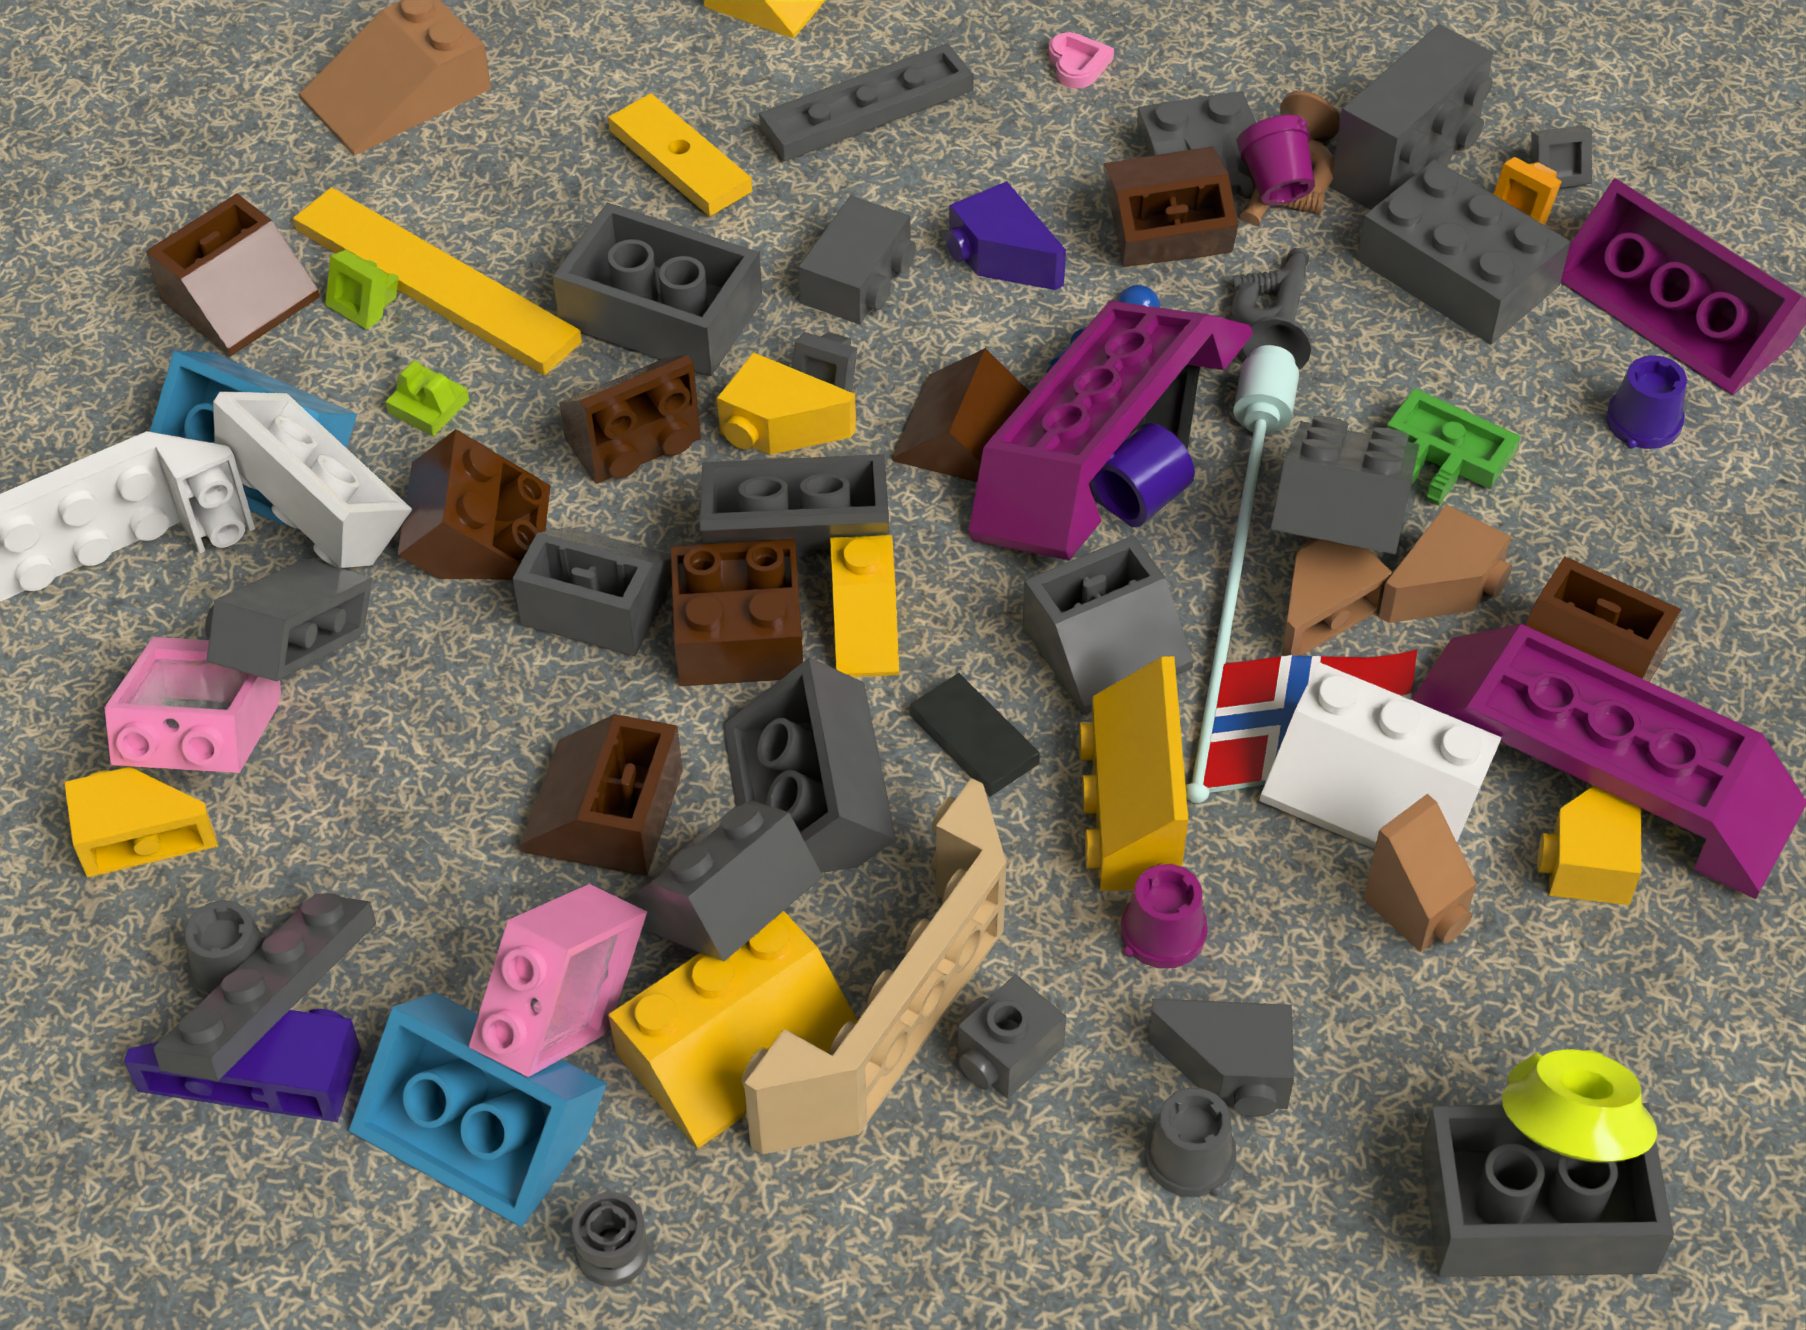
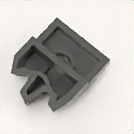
M1243 91L1138 107L1137 125L1150 156L1213 146L1228 173L1232 195L1238 194L1245 199L1251 198L1256 186L1246 163L1241 160L1236 140L1241 132L1255 124L1256 121Z

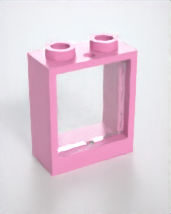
M152 637L104 707L110 763L117 766L240 773L278 707L281 697L280 680L276 682L207 662L209 640Z
M588 884L507 920L469 1048L526 1077H530L604 1036L610 1027L608 1014L617 1008L647 911Z

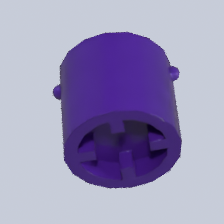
M1147 423L1141 425L1123 441L1090 481V486L1101 506L1129 526L1140 527L1192 484L1195 469L1187 449L1172 432L1163 426Z

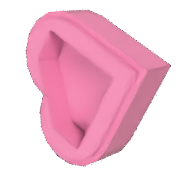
M1065 32L1051 39L1048 55L1050 62L1056 66V78L1062 85L1070 88H1084L1091 85L1114 59V48L1076 33Z

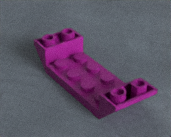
M1109 301L983 447L969 526V534L972 541L1070 561L1102 521L1089 487L1090 481L1186 365L1225 370L1253 335L1251 326L1208 314Z
M1523 624L1452 638L1411 698L1412 701L1502 737L1501 742L1706 838L1694 870L1754 899H1757L1806 807L1805 797L1762 733Z

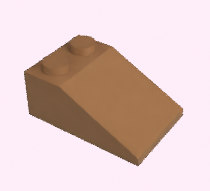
M401 0L382 9L299 93V96L355 156L490 90L491 84L485 46L440 0Z

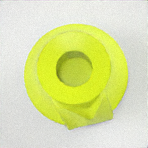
M1563 1049L1549 1052L1544 1056L1536 1052L1518 1063L1509 1072L1507 1077L1508 1085L1502 1094V1105L1505 1113L1526 1137L1552 1152L1589 1162H1618L1645 1153L1656 1141L1657 1127L1654 1119L1642 1104L1641 1086L1638 1079L1625 1066L1603 1056L1599 1052Z

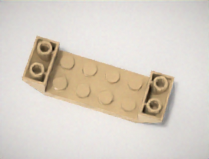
M971 778L956 799L951 796L947 797L937 810L931 827L932 832L936 834V851L931 867L936 871V896L942 899V906L931 921L924 918L916 925L906 945V956L895 971L886 969L878 977L868 998V1008L858 1022L855 1024L849 1021L840 1029L832 1043L829 1054L784 1029L769 1050L766 1048L759 1049L749 1061L742 1077V1085L745 1089L747 1108L745 1117L748 1120L750 1146L755 1151L767 1154L859 1135L1003 933L1006 859L983 783Z

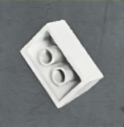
M219 392L213 401L215 444L229 446L234 455L242 484L260 491L273 504V513L285 524L300 529L315 543L313 548L316 554L328 564L337 568L373 565L410 514L412 508L287 393Z
M1318 662L1295 709L1259 801L1375 849L1379 830L1423 796L1429 794L1437 801L1456 842H1458L1502 737Z

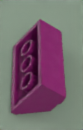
M1616 178L1613 179L1570 243L1561 278L1562 283L1732 395L1789 349L1806 325V297Z

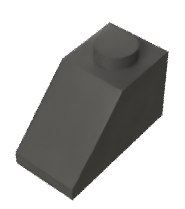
M1152 999L1148 1042L1198 1088L1215 1093L1227 1106L1235 1107L1237 1112L1246 1116L1259 1117L1269 1115L1276 1109H1288L1294 1082L1292 1005Z

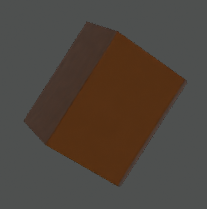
M986 348L929 374L892 457L893 462L977 482L983 447L1030 394V391Z

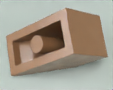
M1446 504L1386 581L1379 618L1392 623L1475 610L1486 594L1496 598L1504 588L1512 571V565L1505 562L1512 536Z
M1315 538L1308 540L1299 549L1295 557L1282 656H1302L1380 611L1385 583L1393 572L1369 549Z
M1429 794L1423 796L1379 830L1363 899L1420 952L1438 938L1444 944L1450 943L1465 930L1472 918L1469 908L1476 887V881L1437 801Z

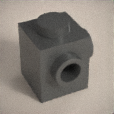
M1015 974L988 999L979 997L973 1001L961 1015L957 1025L959 1066L966 1077L977 1087L987 1090L990 1086H993L1004 1097L1009 1099L1064 1047L1066 1015Z

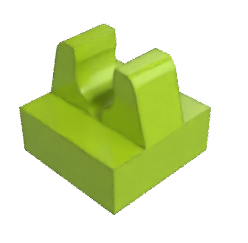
M347 249L330 256L325 305L364 329L371 328L383 318L384 308L396 299L399 277L394 273L388 275V273L377 268V263L371 260H364Z
M413 360L398 375L396 391L385 403L389 414L434 436L469 401V394L466 387Z

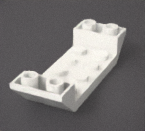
M146 431L1 493L0 602L26 590H41L47 587L55 577L82 565L93 566L100 564L112 552L139 540H154L163 535L169 527L180 522L199 553L205 552L201 538L206 535L214 546L220 548L228 547L238 542L245 532V527L252 531L255 529L236 461L229 446Z

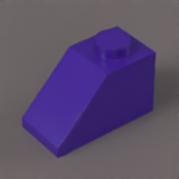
M1007 181L949 205V230L945 233V240L950 254L957 262L965 260L977 276L1051 290L1064 286L1066 249Z

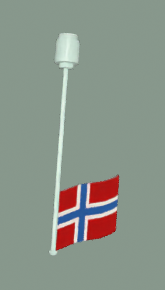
M1273 345L1260 346L1254 349L1249 357L1244 360L1241 366L1235 398L1234 416L1242 426L1253 432L1193 778L1192 783L1186 785V797L1192 803L1204 802L1208 798L1209 793L1265 785L1295 709L1318 662L1411 700L1418 649L1376 657L1288 655L1226 663L1265 434L1281 431L1290 424L1299 380V370L1293 355L1286 349Z

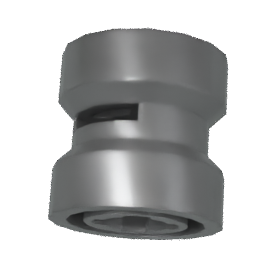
M619 1192L596 1194L580 1204L573 1216L571 1230L581 1271L589 1280L601 1286L617 1287L630 1283L642 1273L649 1257L650 1249L641 1208L632 1198ZM603 1230H605V1233L602 1236H599V1234Z

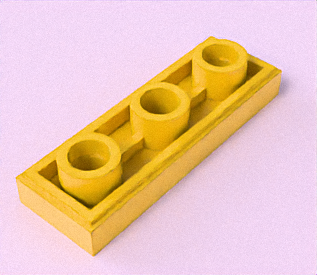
M652 93L608 117L609 130L709 217L753 192L752 177Z

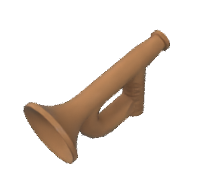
M1293 91L1286 94L1282 100L1280 114L1298 115L1306 121L1310 134L1308 145L1311 163L1314 167L1315 187L1305 197L1287 204H1281V206L1321 214L1325 193L1333 180L1334 156L1326 146L1315 140L1328 141L1333 139L1339 131L1340 116L1333 105L1318 94L1308 91ZM1257 188L1251 195L1247 208L1241 212L1240 219L1259 226L1261 217L1271 205L1262 202Z

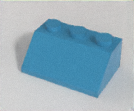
M173 351L149 432L215 443L213 401L219 392L287 393L347 448L357 413L212 352ZM242 484L250 511L287 526L273 513V504L260 491Z
M437 992L392 1006L349 1132L514 1224L523 1227L588 1137L607 1083L563 1059L530 1077H526L469 1048L478 1014Z

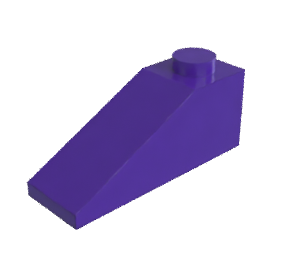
M312 1009L309 1012L289 1010L219 1081L160 1071L153 1049L160 1041L128 1049L124 1063L138 1092L338 1123L361 1053V1047L352 1019L344 1018L342 1015L327 1009Z

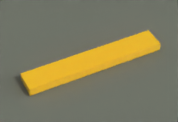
M332 187L293 217L296 231L334 253L347 249L364 260H371L377 263V268L388 273V275L394 273L399 277L397 290L544 376L582 343L581 330Z

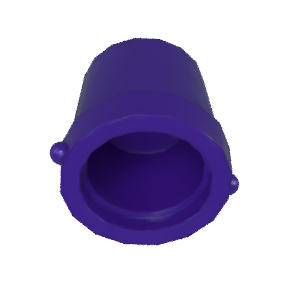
M1657 355L1638 358L1628 367L1617 393L1610 399L1606 414L1609 429L1618 439L1625 442L1627 447L1643 449L1662 448L1673 443L1681 434L1685 419L1683 406L1687 385V377L1682 367L1667 357Z

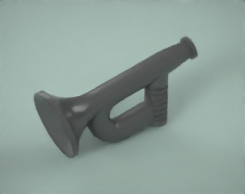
M1294 248L1288 252L1287 264L1284 270L1269 271V273L1258 272V274L1252 273V275H1233L1235 293L1232 304L1233 318L1236 322L1250 325L1253 333L1243 346L1246 358L1249 357L1254 349L1260 346L1273 345L1289 351L1295 359L1298 370L1302 369L1309 361L1312 349L1310 335L1302 325L1295 322L1306 275V266L1309 262V254L1304 249ZM1269 292L1278 293L1274 307L1269 309L1255 308L1259 293L1260 295L1264 293L1269 294Z

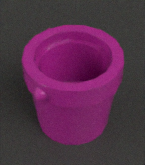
M1289 114L1274 116L1261 120L1240 133L1236 141L1241 160L1246 163L1263 203L1267 205L1287 204L1301 199L1312 192L1315 187L1308 145L1310 134L1304 118Z
M1159 864L1148 868L1139 876L1131 900L1126 905L1121 918V938L1125 945L1123 951L1126 956H1134L1141 963L1155 968H1177L1190 963L1202 952L1208 933L1207 917L1203 911L1202 887L1193 873L1175 864Z

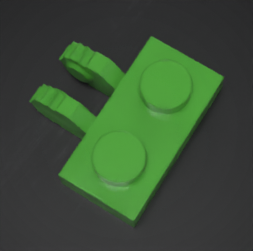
M1416 388L1413 389L1386 427L1407 433L1409 435L1408 442L1420 444L1411 484L1417 479L1426 460L1441 466L1440 471L1432 478L1428 487V494L1426 495L1427 501L1438 506L1455 485L1459 475L1491 489L1516 454L1521 438L1520 435Z

